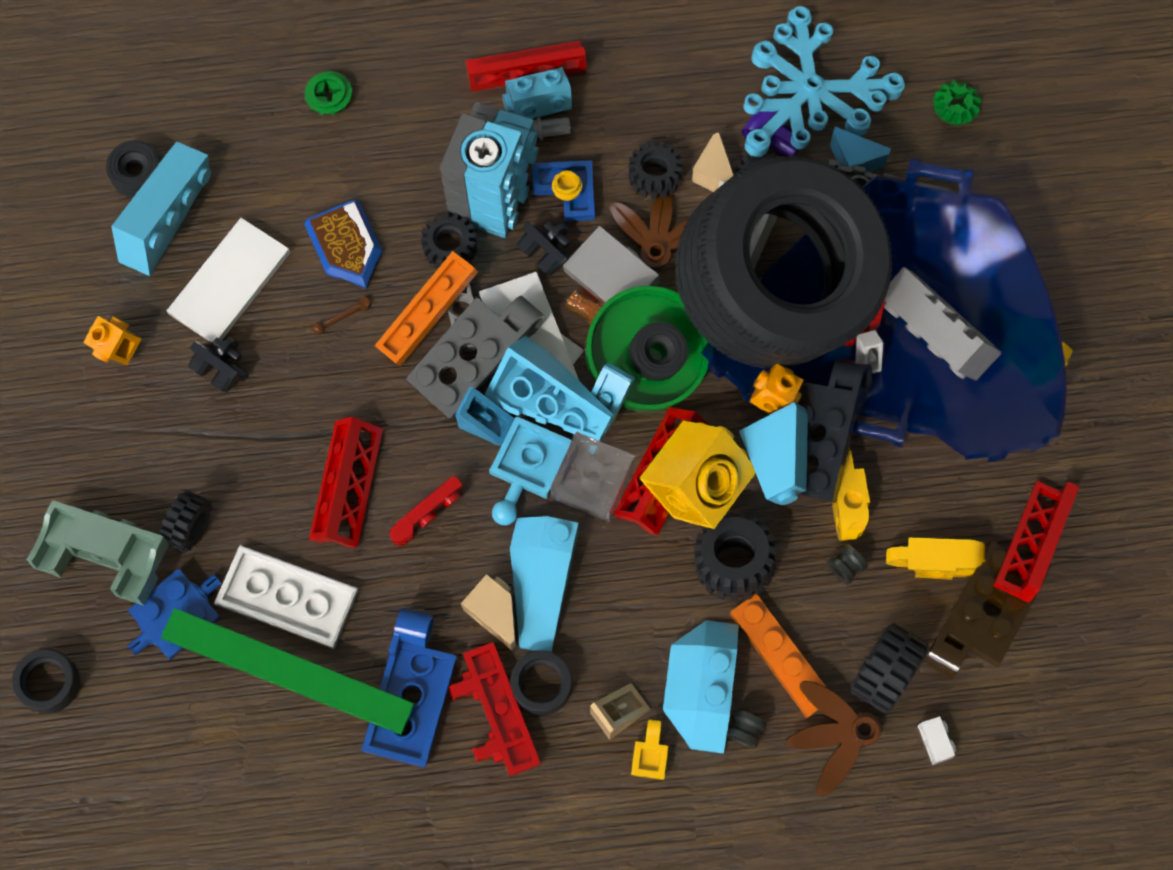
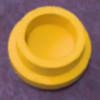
M562 171L554 177L552 191L557 198L570 201L580 195L582 181L574 172Z

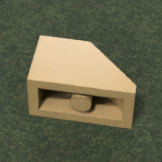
M486 574L461 603L463 611L510 650H513L516 647L513 602L509 593L511 588L499 577L493 580Z

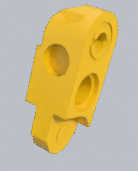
M850 448L836 503L832 502L839 541L860 538L869 521L868 506L870 499L864 468L854 469Z
M909 538L908 547H893L886 550V564L915 571L916 578L952 580L953 577L972 576L976 568L985 562V544L975 540Z

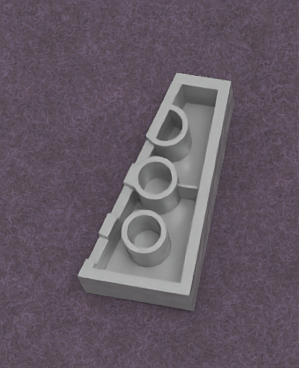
M903 267L890 282L887 296L884 300L886 302L884 308L897 319L901 316L907 322L905 327L917 338L922 337L928 343L927 348L940 359L943 357L950 364L949 368L961 379L967 376L977 381L1002 353L911 270Z

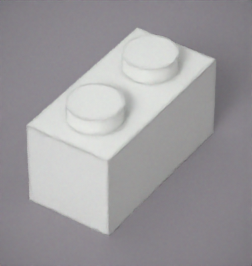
M875 330L859 334L857 336L855 362L870 364L872 373L880 372L883 352L881 338Z
M940 716L918 725L932 765L952 759L955 756L956 747L954 742L949 740L947 724L941 720Z

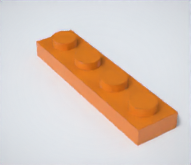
M452 251L374 346L398 366H401L478 271Z
M754 594L751 596V599L744 601L730 611V616L738 624L739 628L805 717L808 719L819 711L800 690V683L807 680L823 686L825 684L759 596Z

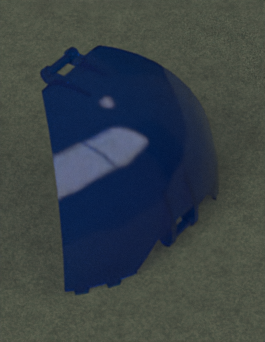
M911 158L906 180L877 175L861 187L865 190L866 194H869V198L874 201L873 204H876L877 210L880 211V216L883 217V222L886 224L885 228L888 230L887 235L890 237V248H892L891 261L893 262L890 282L903 267L911 270L1002 353L977 381L967 376L961 379L949 368L950 364L943 357L940 359L927 348L928 343L922 337L917 338L905 327L907 322L901 316L897 319L883 308L880 326L876 330L883 342L881 371L872 373L871 385L865 397L863 410L857 413L853 433L893 442V446L901 448L904 447L910 432L936 435L952 449L965 456V460L988 457V462L1005 459L1009 453L1030 448L1032 452L1045 447L1049 440L1060 436L1067 393L1066 367L1054 308L1032 251L1002 199L971 193L974 170L964 168L963 171L924 164L920 159ZM919 176L960 183L959 192L955 193L919 186ZM807 234L787 250L759 279L770 293L792 304L807 305L820 302L823 293V264L816 246ZM857 337L851 347L842 345L809 362L787 368L803 379V382L828 386L836 360L856 361ZM709 342L701 352L709 361L707 368L719 379L725 376L741 390L740 397L747 402L750 401L756 388L754 387V382L763 370H770L733 360L727 357V354H722L721 351H718ZM860 415L897 423L898 425L896 430L860 422L858 419Z

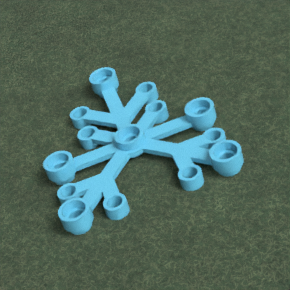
M798 6L789 12L786 24L782 23L776 26L773 38L777 43L784 44L800 56L802 72L777 55L776 48L769 41L758 43L754 47L751 57L752 62L757 67L765 69L773 66L792 80L780 81L776 76L772 75L765 77L761 86V90L765 95L796 94L791 99H762L761 96L754 93L746 96L743 108L747 113L778 112L762 129L753 130L747 135L745 150L754 157L764 156L769 149L770 138L789 118L792 129L790 140L792 146L797 149L806 148L810 140V133L804 129L801 106L805 102H808L810 113L808 124L813 130H823L828 121V115L821 108V102H823L846 119L845 129L848 132L862 136L866 134L871 123L868 112L864 109H852L830 92H851L865 102L870 110L880 111L883 109L886 99L896 100L901 96L905 87L902 76L897 73H890L885 75L883 79H868L876 75L880 62L873 56H867L863 59L860 69L850 80H824L815 73L812 54L823 43L830 41L833 28L827 23H819L816 26L814 35L809 39L808 28L811 22V14L807 8ZM820 31L825 32L827 35L821 34ZM866 65H872L874 68H869ZM767 84H772L775 88L768 87ZM872 99H877L881 103H876ZM749 102H754L757 106H752ZM814 118H819L822 122H817ZM800 136L805 140L801 141L798 140L796 137Z

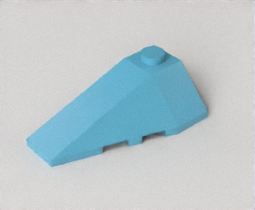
M527 336L522 337L507 348L484 395L511 414L518 416L524 414L536 418V422L542 424L549 422L561 426L564 431L595 441L601 440L614 416L549 351Z

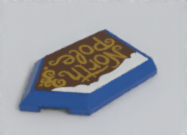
M360 200L348 201L308 218L304 225L326 274L337 279L341 278L350 281L359 287L367 289L371 274L383 251Z

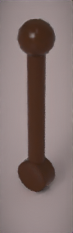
M367 297L360 298L358 304L323 323H315L313 331L316 334H322L325 328L360 309L368 310L371 305L370 300Z

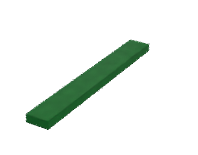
M176 608L173 609L161 635V639L399 735H403L415 706L412 702Z

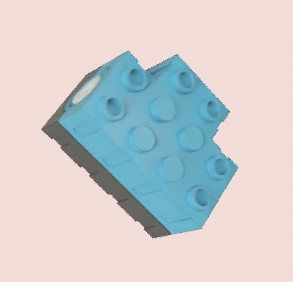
M476 101L470 115L462 113L440 165L444 194L447 200V210L450 217H453L454 213H458L460 219L463 216L466 217L468 223H472L475 229L502 238H506L509 229L514 230L519 217V212H516L520 203H525L529 193V186H526L528 179L526 170L529 164L533 165L539 151V147L535 146L538 133L534 132V120L501 109L499 111L498 108Z

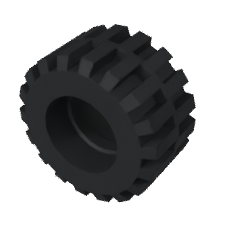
M733 512L726 513V518L721 519L715 529L702 527L703 534L698 533L694 548L695 569L701 585L706 583V590L710 594L717 591V598L724 600L725 596H730L731 602H738V597L743 596L744 600L751 599L752 592H755L757 596L762 593L763 585L768 587L771 582V575H774L776 547H774L775 540L773 535H769V528L765 524L759 526V519L754 516L751 520H748L745 513H739V517H733ZM741 547L748 550L754 558L743 567L732 568L723 565L716 557L726 548Z
M895 622L891 623L886 627L853 680L851 693L884 714L889 712L896 705L928 652V643Z

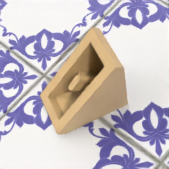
M719 133L713 134L693 168L692 182L712 192L719 188L720 181L726 182L733 176Z
M632 683L603 697L590 706V714L610 740L650 710V707Z

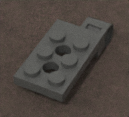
M523 296L514 299L500 316L476 297L406 377V380L449 419L454 420L468 388L474 387L479 391L498 369L507 348L524 336L528 338L533 336L544 323L546 316ZM468 345H475L477 348L476 357L471 361H465L462 356L463 349ZM448 368H454L457 373L456 380L452 384H444L442 380L443 372Z

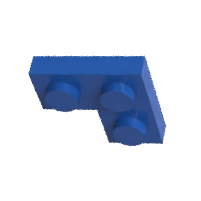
M592 160L534 163L532 165L533 196L554 195L552 181L560 172L572 171L577 174L582 181V191L577 198L564 201L565 222L595 220Z

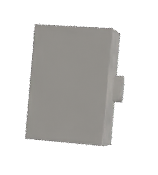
M600 226L563 265L565 273L603 305L610 298L624 290L638 286H658L660 284L659 275L641 261V257L630 247H624Z

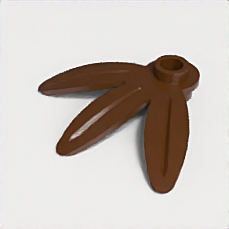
M667 192V198L661 199L660 194H658L656 200H654L650 215V230L647 229L642 219L633 210L619 202L611 203L609 208L616 223L626 235L642 246L640 252L642 261L654 269L665 266L670 260L671 250L677 249L682 230L687 220L683 221L671 232H668L672 218V199L670 194ZM657 248L661 251V255L654 257L650 254V251Z
M804 680L800 683V690L818 710L838 722L817 724L801 729L789 736L786 744L789 747L798 749H817L841 743L828 759L818 781L817 794L824 797L834 790L849 773L859 754L861 745L867 746L875 743L881 735L882 728L880 721L873 714L868 712L855 714L853 709L835 692L818 683ZM861 723L870 724L871 729L868 734L859 733L858 728Z

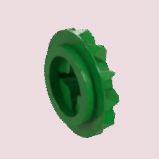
M327 71L319 73L312 77L306 85V102L311 111L315 110L321 116L323 114L334 116L340 110L345 111L346 105L351 102V85L343 75L337 72ZM326 86L329 87L332 93H335L332 95L333 99H331V102L324 96Z
M953 80L949 84L943 83L933 99V107L938 117L952 125L967 124L973 121L980 111L981 98L977 95V88L972 89L969 87L967 81L965 83H957ZM953 97L956 99L965 98L962 107L959 104L950 106Z

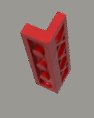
M581 41L465 60L471 92L506 86L505 81L557 68H563L565 75L586 72L585 48L581 45Z
M668 408L613 514L618 519L637 523L647 533L658 536L669 512L645 484L643 485L639 478L654 460L659 449L666 444L678 428L676 427L670 431L675 418L682 419L679 425L682 421L702 422L709 425L696 411ZM639 499L634 512H628L631 503Z
M353 416L335 420L309 540L317 543L331 541L352 549L358 547L383 428ZM361 430L371 433L369 446L363 449L359 441ZM359 458L364 471L363 475L357 479L352 467L354 461ZM353 488L357 496L356 506L350 509L346 501V494L348 490ZM345 518L351 527L349 538L338 535L340 522Z
M1040 481L1035 482L994 582V587L1030 603L1041 588L1079 486L1068 481L1062 490L1059 491ZM1038 494H1043L1055 500L1053 507L1042 510L1037 500ZM1038 518L1044 530L1042 533L1032 535L1027 526V521ZM1028 543L1034 556L1031 559L1022 561L1018 554L1017 546ZM1018 569L1023 579L1022 586L1019 587L1004 580L1007 572Z

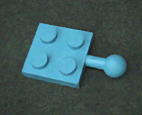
M517 416L515 417L489 470L490 475L511 483L505 499L497 502L492 509V516L496 523L509 525L515 521L517 517L515 505L523 489L545 499L548 498L557 479L562 461L568 450L573 446V440Z

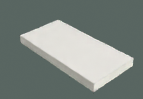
M240 218L167 309L168 314L211 343L217 337L223 340L289 256V248Z
M536 272L479 291L481 301L498 316L519 296L526 298L546 316L545 321L530 339L549 351L578 379Z
M240 545L214 604L335 649L359 590L354 586Z

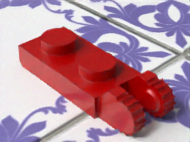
M452 476L396 522L395 526L390 528L389 537H391L392 543L395 546L406 545V542H410L413 539L414 530L417 527H427L437 518L435 513L444 505L450 508L461 499L460 492L463 491V484L456 476Z

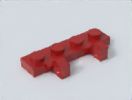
M494 642L463 653L468 672L462 674L464 681L449 686L453 702L463 695L466 697L473 695L475 701L480 700L492 731L488 733L490 741H487L484 746L479 748L472 747L476 762L478 763L492 757L495 763L503 761L509 778L540 766V760L517 701L513 696Z

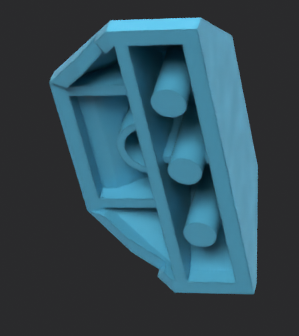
M706 620L671 645L663 711L692 750L724 754L737 656L738 624Z

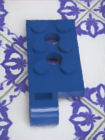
M401 608L396 620L394 634L388 651L389 658L379 689L402 699L404 692L408 688L415 687L421 691V699L415 704L409 718L412 722L411 732L406 736H398L392 731L369 723L362 752L426 769L457 662L456 655L427 648L434 623L433 615Z

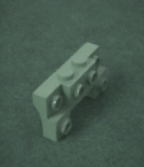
M52 500L45 513L39 537L26 561L34 569L60 578L72 556L117 570L119 572L110 590L116 597L144 606L158 580L155 571L169 543L164 536L140 529L131 521L121 519L118 522L112 520L101 511L93 510L91 513Z

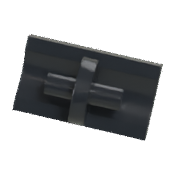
M527 221L522 227L526 233L521 237L517 246L529 257H532L542 247L546 254L536 264L544 273L551 276L569 259L556 246L558 243L563 248L569 246L570 241L565 237L569 228L564 223L555 227L551 222H547L543 227L549 233L546 236L537 226H533Z
M218 337L215 338L212 345L218 348V350L208 343L201 345L199 342L194 341L189 348L195 352L188 365L190 369L199 375L206 376L211 366L217 368L218 371L210 383L222 392H228L237 381L244 382L249 373L230 360L231 358L238 362L242 357L236 351L238 347L236 339L229 337L223 342Z

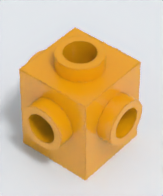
M97 316L83 343L94 349L92 355L107 363L111 359L127 366L142 339L127 330L129 324L114 316H112L111 320Z
M776 364L770 370H763L754 382V387L756 388L749 402L771 415L793 402L798 403L801 398V393L798 391L803 379L796 376L791 369Z

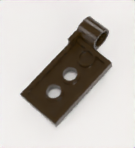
M994 541L990 542L985 551V562L976 568L923 663L951 679L958 672L968 652L973 653L995 667L1001 664L1038 595L1037 593L1028 603L993 586L1008 549ZM1018 569L1007 572L1005 578L1012 584L1021 587L1023 579ZM1046 572V575H1045V578H1044V580H1043V583H1044V581L1046 580V578H1047V576H1048V574H1049L1048 572ZM983 604H994L998 608L999 615L996 617L987 615L983 609Z

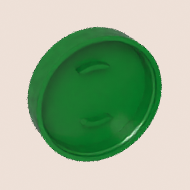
M638 286L624 290L610 298L599 309L589 327L585 341V360L593 382L596 383L606 363H610L635 377L621 406L628 410L647 413L663 411L684 401L699 386L707 372L711 357V343L701 336L702 334L697 331V327H694L693 322L690 321L691 318L687 316V312L684 310L685 306L681 302L680 294L658 286ZM654 322H664L674 326L682 333L687 343L688 352L684 365L674 376L663 381H652L639 375L634 370L629 358L630 343L636 333L645 325ZM655 343L650 346V355L654 359L662 360L666 357L667 351L662 344Z

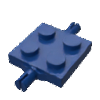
M178 568L152 590L144 606L136 603L128 610L139 623L142 632L141 635L127 645L134 655H137L151 643L159 647L166 657L172 660L185 649L161 639L173 609L176 608L215 624L221 617L211 607L207 596L218 586L222 585V583L212 574L210 578L198 586L189 581Z

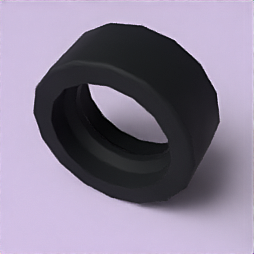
M51 649L35 650L24 656L16 665L12 676V689L17 700L32 711L43 714L56 713L68 707L76 697L80 686L79 672L75 664L59 651ZM50 662L57 664L65 674L62 690L50 700L34 698L27 687L31 672L42 663Z
M538 650L526 654L517 661L511 672L510 686L514 698L523 710L533 715L545 716L557 712L566 705L572 693L573 680L569 666L560 656L551 651ZM538 664L553 667L561 679L559 692L554 698L546 702H536L530 699L525 694L522 686L526 671Z

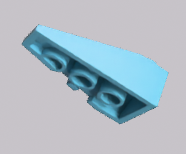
M549 516L517 518L510 545L519 647L522 649L552 652L579 534V524L577 522Z

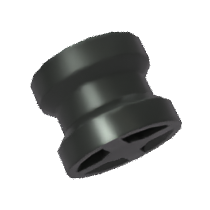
M845 544L840 549V554L837 557L832 556L827 561L834 575L847 585L854 580V575L857 572H863L868 567L863 556L849 544Z
M737 710L734 716L735 725L729 728L727 736L742 745L757 748L759 744L758 735L765 729L767 723L753 714Z

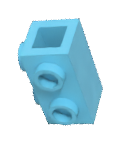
M563 68L505 81L506 94H502V99L507 112L511 111L513 114L532 119L572 109L571 86Z

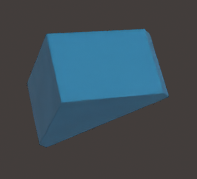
M835 127L830 142V147L836 160L839 161V165L851 168L854 165L866 168V172L884 168L891 152V148Z
M474 387L468 388L455 414L460 429L499 446H502L515 419Z

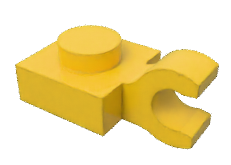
M648 720L645 743L635 741L631 776L664 780L668 746L658 745L661 721Z

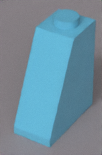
M793 402L739 431L766 499L780 505L794 502L798 498V494L806 491L808 413L806 408Z

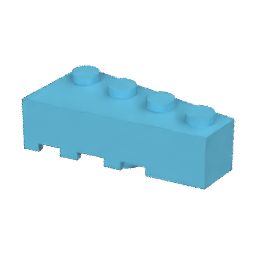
M177 141L112 225L119 263L151 276L202 187L208 183L211 177L207 154Z

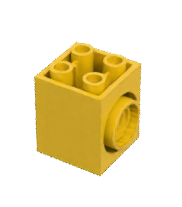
M682 421L639 479L674 519L715 529L756 472L748 453L733 440L734 435L723 426H709L702 422Z

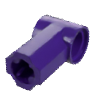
M771 111L753 114L741 130L744 138L746 139L751 131L762 129L775 113ZM785 124L770 138L769 148L783 156H796L800 149L792 146L790 141L792 129ZM800 136L796 137L798 140H805Z

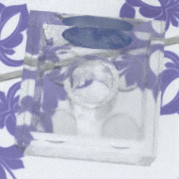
M575 432L550 487L551 498L610 522L634 468L635 455Z

